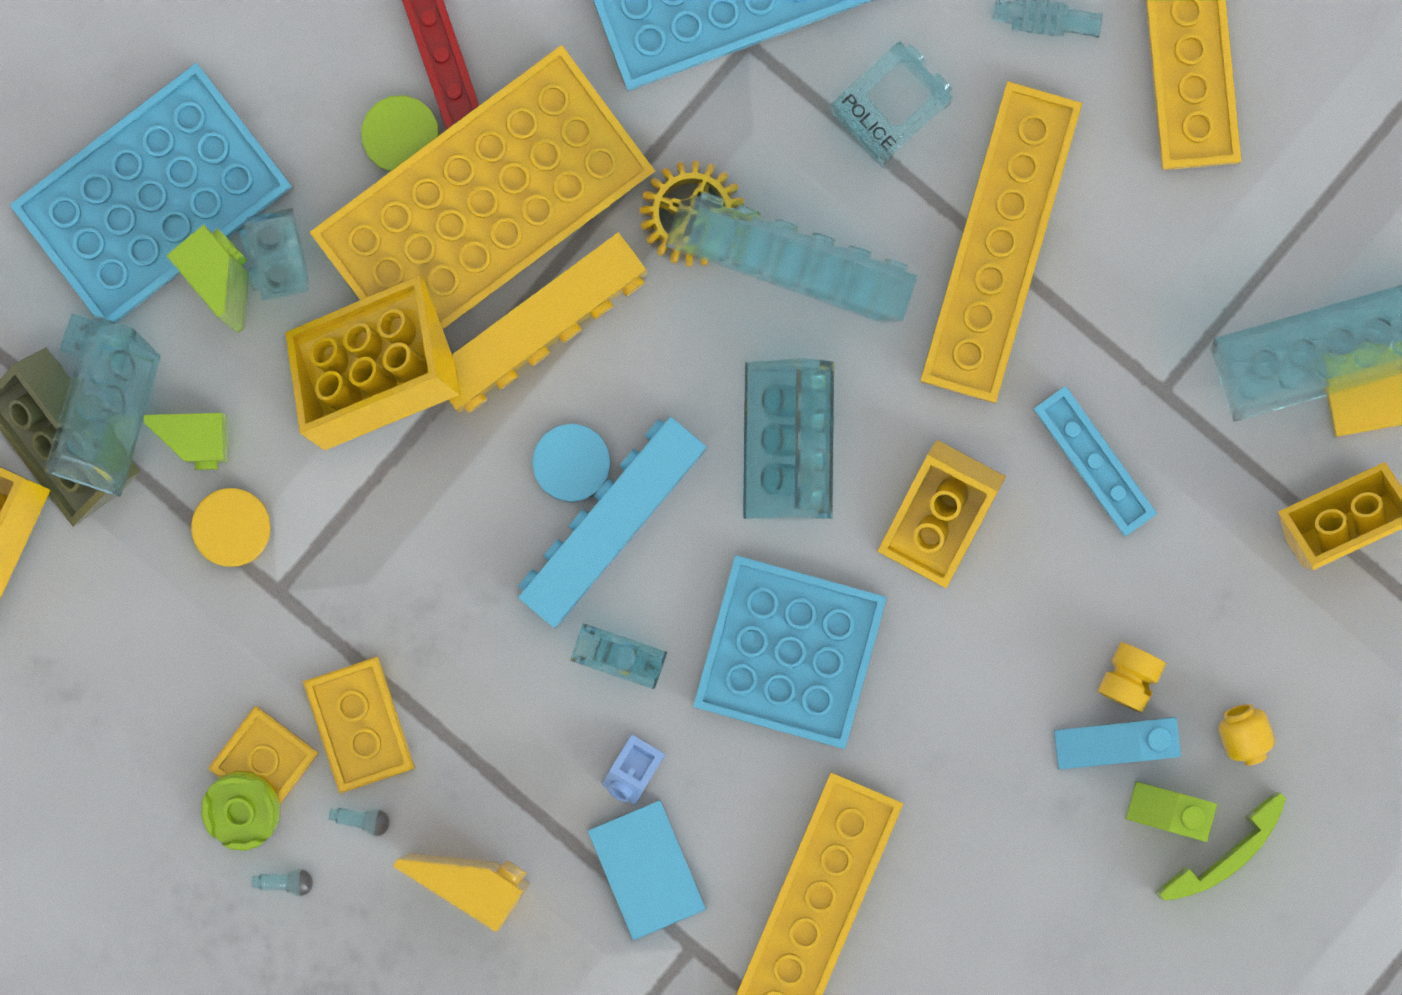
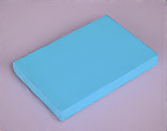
M661 800L588 830L633 940L706 910Z

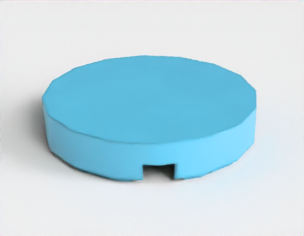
M573 423L556 426L545 433L535 447L532 460L534 476L542 489L555 499L566 502L586 500L596 494L607 481L611 466L608 448L600 435L587 426Z

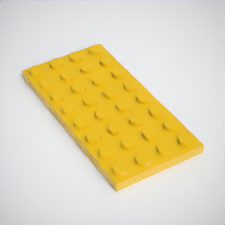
M560 45L309 233L360 300L420 275L425 281L441 327L445 329L653 174L655 170L565 48Z

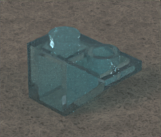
M583 623L570 661L655 689L667 652Z

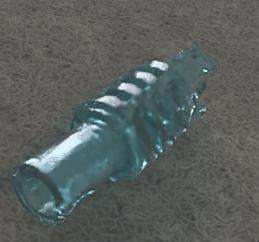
M996 0L992 18L993 21L1012 24L1011 30L1054 37L1064 36V32L1099 38L1103 13L1068 9V5H1065V2H1055L1052 0Z

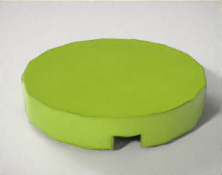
M406 95L389 96L377 102L366 114L361 127L362 145L372 162L380 169L391 172L439 136L438 123L432 111L420 100Z
M235 771L222 775L209 787L202 800L201 817L207 832L213 838L216 837L222 842L223 846L232 850L246 851L259 847L274 834L280 821V804L275 791L264 779L250 772Z

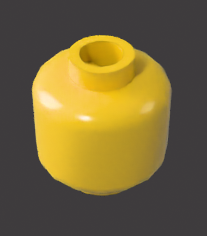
M1242 704L1227 710L1223 714L1224 719L1218 726L1219 735L1227 756L1234 761H1244L1245 765L1248 766L1256 765L1266 760V753L1276 743L1266 712L1262 709L1254 708L1252 704Z

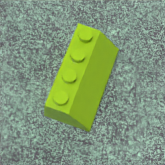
M202 225L166 256L215 315L235 332L239 333L244 329L249 273L242 265L248 260L219 228L211 232L205 225Z

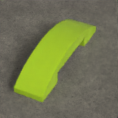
M1274 792L1245 816L1255 830L1200 876L1196 877L1190 869L1183 868L1158 889L1155 894L1164 901L1191 896L1217 885L1238 871L1257 853L1272 833L1286 801L1283 794Z

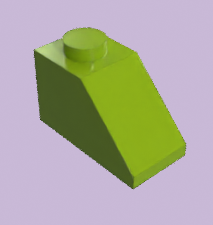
M224 413L143 415L144 424L183 461L194 464L195 470H218V463H228L227 415Z
M1135 781L1125 819L1207 842L1217 804Z

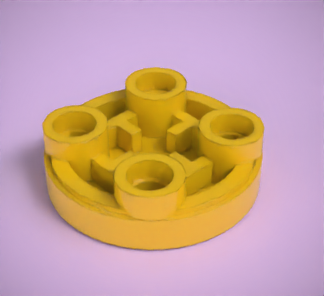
M224 488L212 492L199 503L192 517L191 533L197 549L206 559L221 566L238 567L257 560L265 550L271 535V520L265 504L256 496L242 489Z

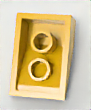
M936 440L877 552L947 589L1006 476Z

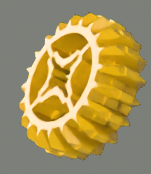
M693 161L691 173H685L683 162H678L677 171L679 175L673 177L668 168H664L662 173L667 182L663 184L660 180L653 178L651 185L658 191L657 194L650 191H644L643 199L653 204L652 206L640 207L641 215L652 216V219L641 223L642 230H655L654 233L647 237L648 244L651 245L661 240L663 243L658 247L657 254L663 256L670 248L673 250L670 262L673 264L678 262L680 254L686 255V267H692L693 255H700L702 266L708 265L706 253L710 251L717 260L722 259L723 255L718 246L722 244L726 249L732 250L734 243L727 237L728 234L740 237L742 234V229L732 225V223L745 221L744 213L733 212V209L744 205L743 198H730L731 195L737 192V184H730L724 188L722 185L726 182L728 174L722 172L717 179L712 178L715 169L713 164L707 166L705 174L699 173V161ZM698 184L694 193L688 199L680 200L666 197L679 186ZM709 188L721 199L725 208V220L716 217V214L711 213L705 207L704 203ZM698 197H700L698 202L700 207L699 214L704 213V218H694L693 222L689 224L687 231H685L686 214L681 215V210H690L696 204ZM660 208L669 211V214L674 215L680 221L676 240L670 237L664 230L659 217ZM706 228L719 231L707 242L695 245L687 244L691 235L697 229Z

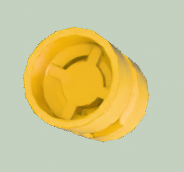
M1120 642L1111 660L1115 668L1113 671L1105 673L1097 692L1123 706L1144 713L1152 696L1149 686L1150 684L1158 683L1167 663L1141 649Z

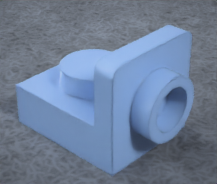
M632 734L610 768L602 785L617 800L636 805L666 754Z

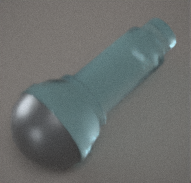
M331 808L328 817L329 820L335 821L338 824L362 828L371 836L384 834L389 826V818L381 809L359 812L343 808Z
M302 869L294 870L287 873V875L260 874L259 876H252V888H259L260 890H287V892L296 896L308 894L313 885L310 873Z

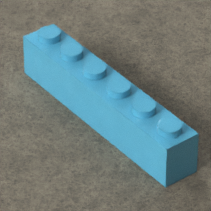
M671 416L665 423L661 419L656 421L644 436L649 442L639 453L633 449L619 466L624 472L615 483L608 479L594 495L599 502L589 513L583 509L568 526L573 532L563 543L557 539L543 557L548 562L540 572L537 573L532 569L518 585V588L523 591L518 598L553 628L556 629L707 450L706 445Z

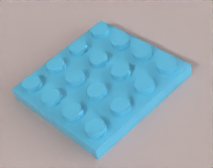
M735 555L693 707L846 749L887 597Z

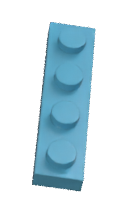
M1066 386L1032 409L1123 537H1126L1157 515V512Z

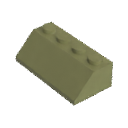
M47 347L13 364L0 379V431L39 483L51 490L49 496L72 527L79 524L123 491L140 473L131 457L124 451L109 431L107 425L99 418L87 402L85 396L78 390Z

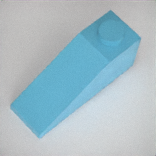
M1177 717L1054 730L1058 769L1181 757Z

